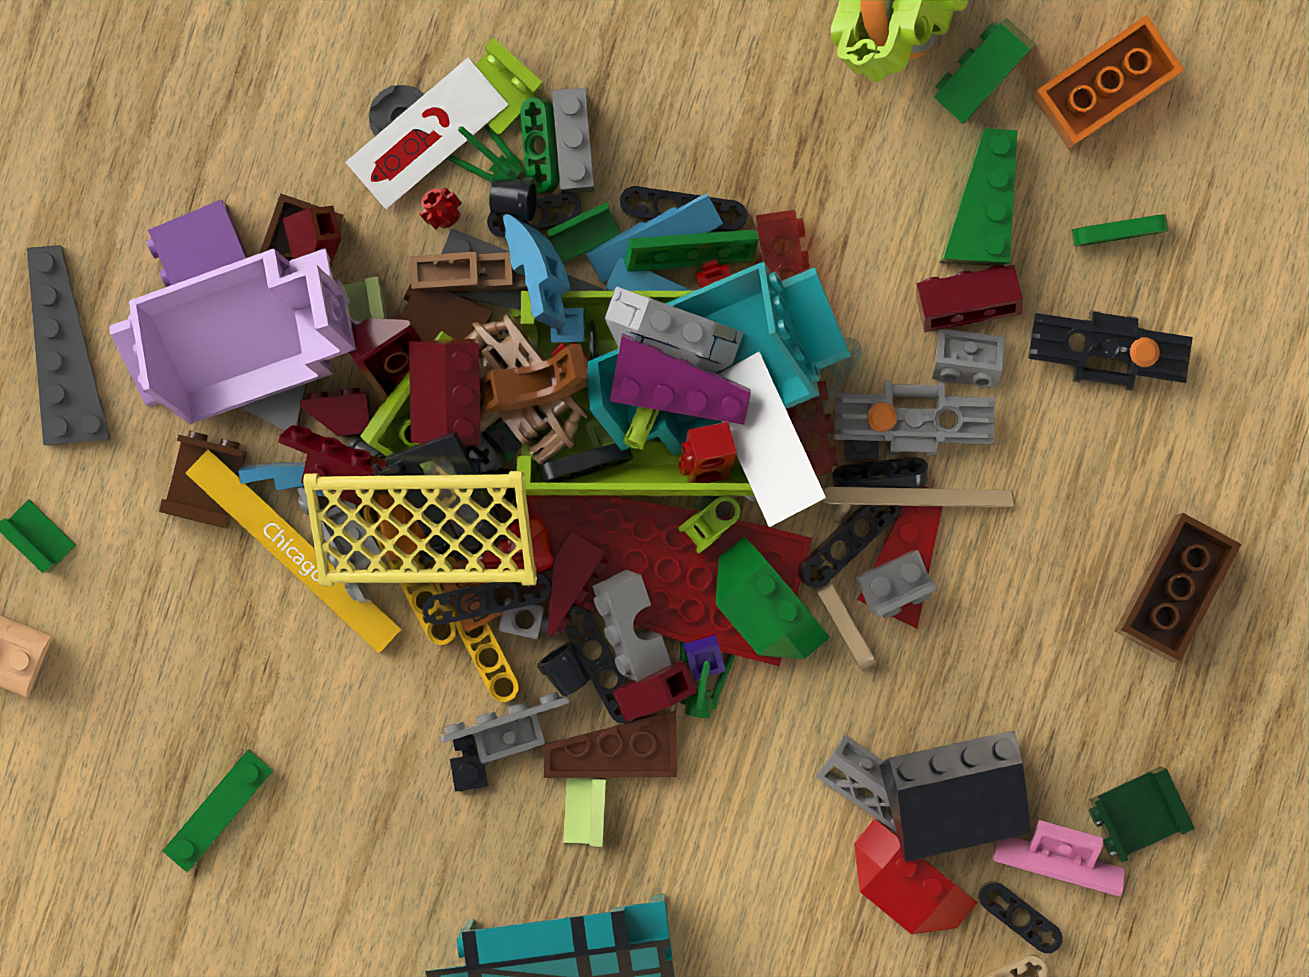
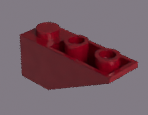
M574 531L570 533L554 558L547 634L551 637L555 631L560 634L563 633L572 617L567 615L573 603L578 606L581 605L590 591L585 585L591 575L598 578L608 563L607 560L603 559L606 554L604 550Z

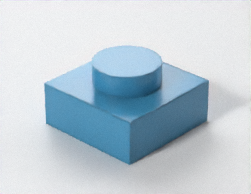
M564 308L566 324L558 329L550 326L551 342H585V308Z

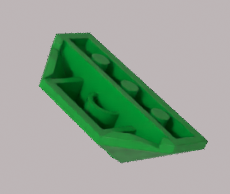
M745 536L719 557L715 604L759 656L806 659L830 638L810 611Z

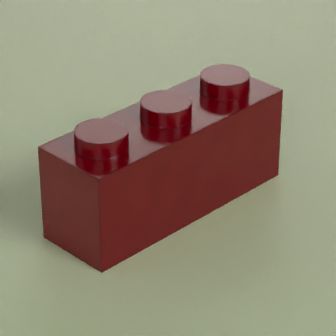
M994 265L987 270L976 272L962 271L955 276L945 278L930 277L916 283V299L924 333L1022 314L1023 297L1014 265Z

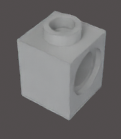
M506 598L504 606L508 605L512 599ZM536 604L503 611L498 631L539 639V634H546L548 628L549 614L544 613L546 606ZM526 609L534 614L535 622L529 629L521 628L516 622V616L521 610Z

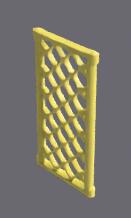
M510 471L509 474L327 477H320L319 474L304 475L303 482L308 502L320 586H334L335 583L522 582V585H536L537 583L523 471ZM487 488L494 501L487 508H482L471 499L474 489ZM507 488H515L517 508L504 498ZM388 489L395 502L388 509L382 508L372 499L375 490ZM408 489H421L422 494L428 500L422 508H415L405 499ZM441 489H454L461 501L454 508H449L438 499V494ZM317 490H323L324 495L329 499V504L324 509L319 508ZM343 490H355L356 494L362 499V503L356 509H351L340 500V495ZM430 504L436 505L446 514L441 523L435 524L424 515L423 511ZM462 504H468L479 513V517L473 523L469 524L457 515L456 511ZM495 504H502L512 513V517L506 523H500L490 515L489 511ZM332 505L338 506L348 515L343 524H336L326 515V511ZM364 505H370L380 514L381 517L375 524H369L359 516L358 511ZM396 505H403L413 514V518L407 524H402L391 515V511ZM452 519L464 528L465 532L458 539H453L443 531L442 526L447 520ZM482 519L489 521L498 530L490 539L485 538L475 529L476 524ZM514 519H519L521 538H518L508 529V525ZM354 520L366 529L367 533L360 540L353 538L345 531L344 527L349 521ZM383 520H388L399 530V533L391 540L387 539L377 530V526ZM415 520H421L431 528L432 532L426 539H420L410 531L409 526ZM322 521L334 530V534L328 540H324ZM501 534L506 535L516 544V547L509 554L503 553L493 544V541ZM370 535L376 537L385 545L383 551L378 555L373 554L363 546V541ZM402 535L409 537L418 546L410 555L404 553L395 545L397 539ZM434 535H439L450 544V548L444 554H438L428 545L427 542ZM466 535H472L483 544L482 549L477 554H471L460 544ZM336 536H342L353 548L348 554L342 555L331 546L330 542ZM390 550L403 560V564L400 569H387L381 557ZM424 550L436 560L433 569H420L413 557L419 551ZM457 550L468 559L469 563L465 569H452L451 564L446 560L451 551ZM485 550H490L502 562L498 569H485L484 564L479 560V556ZM518 550L523 551L525 569H518L517 564L511 558ZM326 551L339 562L335 570H329ZM354 551H360L370 559L371 564L368 570H355V566L349 561V557Z

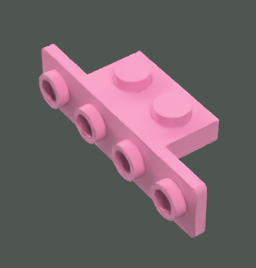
M1039 820L1030 842L1015 837L995 842L993 860L996 862L1115 896H1121L1123 892L1125 870L1121 867L1096 861L1102 849L1103 838Z

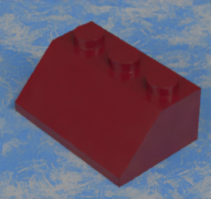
M367 318L352 328L356 350L350 351L349 354L382 400L385 401L409 372V340L422 339L409 320Z
M477 339L409 340L411 442L424 443L456 431L463 445H481L479 343Z

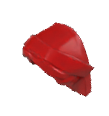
M531 515L529 516L534 564L537 573L552 566L554 559L550 550L547 527L541 519ZM519 522L511 525L508 529L518 538H521ZM509 538L500 540L497 548L503 553L509 554L516 547V544ZM518 550L511 558L517 564L518 569H525L523 551ZM492 551L483 552V555L479 557L485 569H498L502 562Z

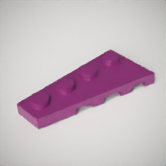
M622 333L610 401L745 425L751 395L750 388L711 371H704L693 366L691 362L684 359L679 360L663 353L659 348L652 345L647 346L634 340L633 337Z

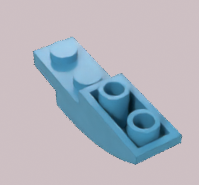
M506 214L503 216L506 231L505 237L508 241L511 256L510 263L514 271L526 277L525 283L529 292L531 313L537 321L558 329L566 324L561 295L571 289L563 263L555 248L540 231Z

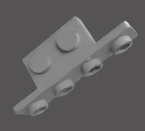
M299 486L297 490L300 497L297 499L302 510L308 515L309 509L304 486ZM343 502L351 509H356L358 507V505L353 504L351 502ZM338 506L326 512V515L339 525L343 524L348 518V515ZM359 510V516H361L365 520L363 513L361 512V510ZM354 520L349 521L344 527L345 531L357 540H360L367 533L366 529ZM322 521L324 540H328L334 534V530ZM370 535L363 541V546L373 554L378 555L382 552L374 536ZM336 536L330 542L331 546L342 555L348 554L353 548L342 536ZM354 551L349 557V561L355 566V570H362L371 564L370 559L360 551ZM330 554L329 559L336 569L339 562ZM364 583L344 584L348 594L354 601L358 600L359 603L364 604L372 601Z
M553 692L539 697L540 703L529 707L527 702L507 707L509 711L507 714L496 716L494 711L477 716V723L465 726L463 721L444 727L446 733L440 734L438 737L440 742L444 743L472 734L480 763L484 764L544 745L545 741L537 713L568 704L570 700L568 696L559 697L558 692Z

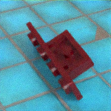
M291 425L279 436L278 442L280 444L307 454L301 480L303 484L305 474H319L320 477L373 476L375 471L372 466L378 463L380 468L388 466L385 460L372 456L366 450L346 446L338 439L332 437H323L311 432L305 426ZM343 490L340 495V499L358 506L362 503V499L356 494L355 490Z

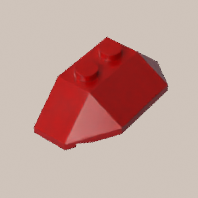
M874 818L854 843L860 893L911 935L958 928L978 903L924 858L904 862L898 837L876 818Z

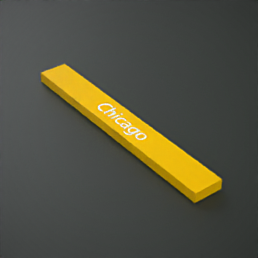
M210 449L186 472L197 485L376 652L380 654L402 630L373 601L367 604L359 603L358 600L354 601L348 594L345 583H335L334 586H320L314 546L246 483L241 484L240 477ZM328 560L329 570H335L332 563Z

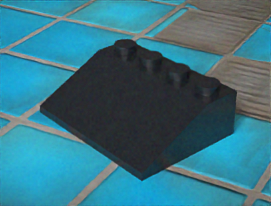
M1014 730L890 757L879 765L904 862L1031 833L1024 766Z

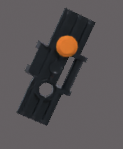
M1090 310V320L1035 313L1028 359L1074 366L1073 382L1080 383L1081 380L1125 386V390L1132 391L1134 388L1136 376L1186 383L1193 337L1138 328L1139 319L1137 317L1105 314L1101 311ZM1079 333L1085 337V347L1082 352H1075L1070 348L1069 338L1073 334ZM1094 356L1117 359L1120 362L1127 363V372L1120 373L1085 367L1087 357Z

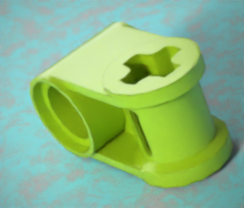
M721 496L705 509L699 510L678 529L680 532L685 531L697 546L696 552L699 554L722 536L721 534L738 520L741 513L740 505L733 497ZM722 501L731 502L735 507V515L730 520H721L716 514L717 505ZM694 525H696L700 529V531L704 534L705 538H703L699 534V532L695 529Z

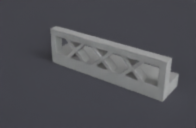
M844 735L816 777L896 832L893 816L885 808V806L890 805L879 767L884 761L847 735ZM834 765L845 773L847 779H838L828 771ZM858 788H867L873 792L874 798H866L859 793Z

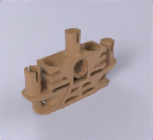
M509 314L503 315L504 321L501 322L494 321L483 325L479 322L472 323L475 330L464 338L477 339L479 352L481 351L484 355L483 358L479 357L480 379L491 370L519 368L546 361L535 344ZM508 330L510 335L502 342L494 336ZM498 355H500L502 359L506 362V364L509 366L508 368H506V366L502 363ZM573 394L540 404L539 406L547 415L546 417H544L536 405L486 413L483 405L480 408L481 433L501 417L518 440L531 447L534 444L532 438L540 439L544 436L541 432L543 429L549 432L553 428L554 430L529 449L531 455H535L534 459L542 466L566 445L571 449L575 444L573 436L578 427L577 423L581 415L587 418L588 413ZM571 407L573 410L570 417L564 423L560 415Z

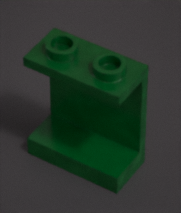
M1162 766L1089 799L1093 808L1088 809L1095 826H1102L1107 838L1103 839V844L1111 858L1116 856L1122 863L1127 861V856L1175 833L1185 834L1195 829L1167 768Z

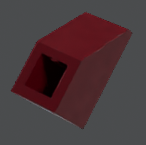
M334 206L308 208L283 218L293 260L325 248L330 257V267L332 268L342 238Z
M360 388L341 389V396L328 397L327 392H314L307 394L308 400H300V407L338 437L360 435L372 420L369 394L366 392L360 393Z
M671 662L672 665L640 681L632 680L613 690L624 720L630 721L668 708L696 693V688L685 662Z

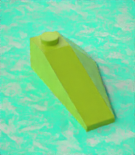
M441 331L434 340L453 338ZM409 372L380 406L360 436L368 445L386 456L421 444L411 442ZM436 459L420 464L425 475Z

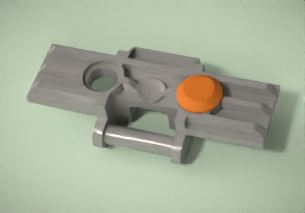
M884 381L883 394L835 393L834 440L890 441L889 455H899L900 451L925 452V456H936L938 443L994 444L995 397L945 396L944 382H937V385L892 384L891 381ZM893 397L936 398V409L893 408L892 399ZM944 410H951L957 416V423L952 429H945L939 424V415Z

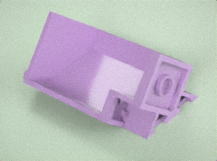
M271 249L130 300L131 314L128 316V319L110 325L109 328L111 337L144 403L149 407L162 404L176 416L178 415L187 423L192 424L332 375L331 358L356 350L352 328L360 322L359 320L355 321L349 315L348 305L350 301L340 279L333 280L331 260L326 249L318 250L291 261L284 258L277 250Z

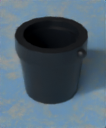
M524 177L522 179H503L492 182L489 195V206L492 213L500 215L509 214L522 221H531L533 219L537 205V183L534 178Z
M572 642L556 648L537 664L541 674L549 679L563 697L579 690L590 680L578 655V650Z

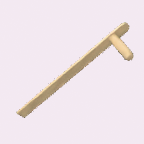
M826 487L823 490L826 496L823 501L827 504H837L832 514V518L836 523H841L845 520L851 505L1014 507L1011 490Z

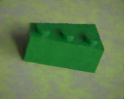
M1008 18L998 25L992 22L979 36L983 40L981 45L976 50L970 47L957 61L961 67L956 73L952 75L947 72L935 86L939 92L934 98L962 124L972 116L1036 45Z

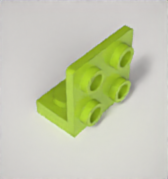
M493 37L485 46L486 54L475 66L509 104L486 124L497 135H502L520 115L523 102L530 97H537L544 89V86L537 76Z

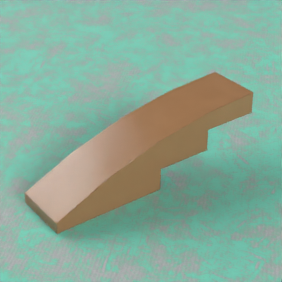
M463 252L410 256L412 290L495 291L528 288L525 283L526 277L513 270L510 263V252L492 254Z

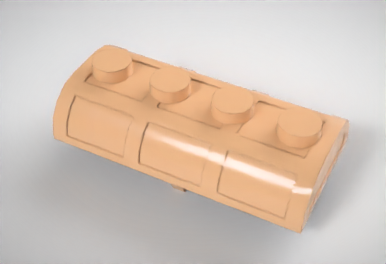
M0 615V687L28 698L53 636Z

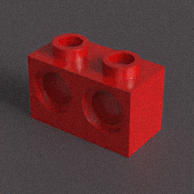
M724 422L688 430L686 441L682 443V456L678 457L681 475H687L689 483H710L729 479L737 454L729 423Z

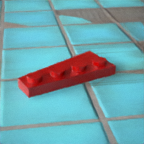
M922 486V487H920L919 489H930V488H928V487H926V486ZM902 506L901 513L896 518L873 568L910 551L918 550L929 575L942 506ZM861 591L857 600L867 605ZM911 601L901 606V612L891 617L918 629L923 602L912 604Z

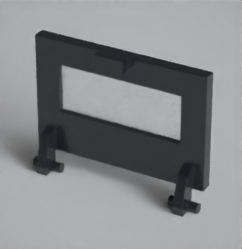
M456 431L388 455L385 458L387 467L380 468L378 463L372 466L375 471L373 476H390L392 474L393 476L479 475ZM486 488L474 489L471 494V499L482 508H487L493 502ZM408 489L405 495L406 500L418 509L422 508L428 501L422 494L421 489ZM441 489L438 494V499L449 508H454L461 501L454 489ZM430 504L423 511L424 515L435 524L441 523L446 517V514L434 504ZM462 504L456 511L457 515L469 524L479 517V513L468 504ZM494 505L489 511L490 515L500 523H504ZM452 519L447 520L442 526L443 531L453 539H458L465 532L464 528ZM486 519L480 520L475 526L476 531L487 539L492 538L498 531ZM417 520L427 538L432 532L431 528L421 520ZM501 534V535H499L493 542H496V541H499V540H502V539H505V538H508V537H507L506 535ZM434 535L429 540L432 549L438 554H444L450 548V544L439 535ZM466 535L460 542L468 551L483 546L472 535ZM424 550L419 551L418 561L420 564L430 567L432 565L431 561L435 559ZM453 550V551H451V552L449 553V555H448L446 558H449V557H452V556H455V555H458V554H461V553L458 552L457 550Z

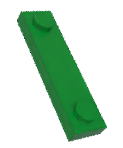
M754 229L631 238L628 241L624 264L628 272L702 266L701 263L717 259L718 265L753 262L759 237Z
M248 749L162 852L184 871L189 872L272 774L274 769Z

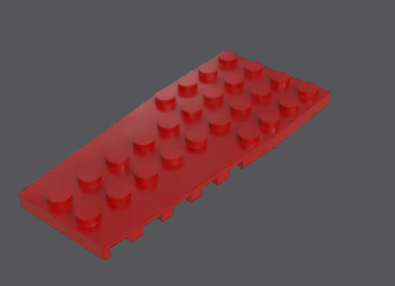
M526 495L528 515L537 516L547 527L553 559L572 531L606 552L603 559L607 560L608 563L598 578L591 575L585 587L590 589V591L581 603V607L598 612L594 604L596 595L592 586L628 570L641 575L651 603L650 606L636 614L633 625L685 643L716 635L721 652L780 667L782 657L759 656L716 606L719 557L745 536L794 594L798 596L801 584L798 577V569L802 561L808 556L812 538L738 519L721 534L722 536L698 554L696 552L697 546L685 531L680 532L678 527L696 514L698 510L608 495ZM515 496L514 502H513V506L517 508V502H516V496ZM717 514L721 520L732 519V517ZM514 519V520L508 525V528H509L511 525H514V524L518 523V522H519V519ZM694 525L695 529L699 532V534L703 538H705L704 534L700 531V529L696 525ZM554 562L549 568L536 573L545 576L549 580L551 587ZM521 582L514 583L521 586ZM536 583V585H531L528 589L541 592L545 590L544 584Z

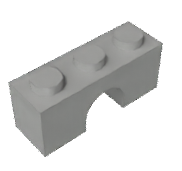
M585 88L552 90L561 193L594 192Z
M625 570L592 586L596 595L594 598L595 607L604 618L606 624L604 628L605 636L614 647L617 656L615 664L623 676L640 681L672 665L662 635L647 629L638 634L634 633L633 621L636 614L651 605L640 574Z

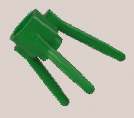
M486 125L485 128L507 158L503 155L498 158L463 126L458 128V131L471 144L494 163L489 169L494 174L492 175L453 155L449 156V161L489 181L491 184L494 180L518 179L524 169L519 165L521 160L510 151L501 137Z
M679 641L680 662H685L688 669V659L684 647L685 642ZM729 654L724 664L726 671L721 672L712 696L711 691L706 689L710 662H704L699 688H696L697 692L680 702V704L685 705L684 714L699 718H710L711 710L717 709L718 698L735 655Z

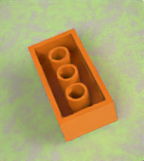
M1146 15L1038 88L1032 97L1070 150L1176 78L1184 71V68Z

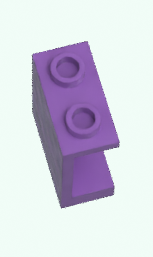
M222 199L148 230L151 239L147 240V244L154 259L159 257L164 269L159 272L165 287L249 258L228 206Z

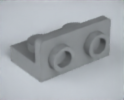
M948 329L939 330L932 378L942 380L945 383L974 384L980 388L997 387L1003 369L1005 337Z
M918 550L910 551L856 576L870 613L877 616L882 615L883 618L891 617L901 612L900 607L911 601L912 604H918L931 598L930 593L938 589L936 583L930 580Z

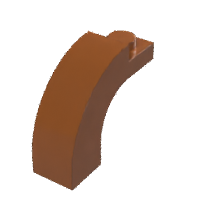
M581 344L568 345L554 357L537 364L519 368L497 369L488 372L480 379L485 413L540 405L566 397L586 387L585 379L588 377V362L583 355Z

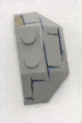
M617 286L605 316L607 325L618 348L620 347L622 333L640 343L647 346L652 345L661 349L663 353L679 360L684 359L693 363L695 367L713 373L733 364L744 332Z

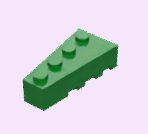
M984 128L980 133L940 263L1006 266L1010 263L1018 130Z

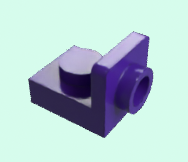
M716 635L684 644L694 680L701 678L705 661L710 662L709 676L726 671Z

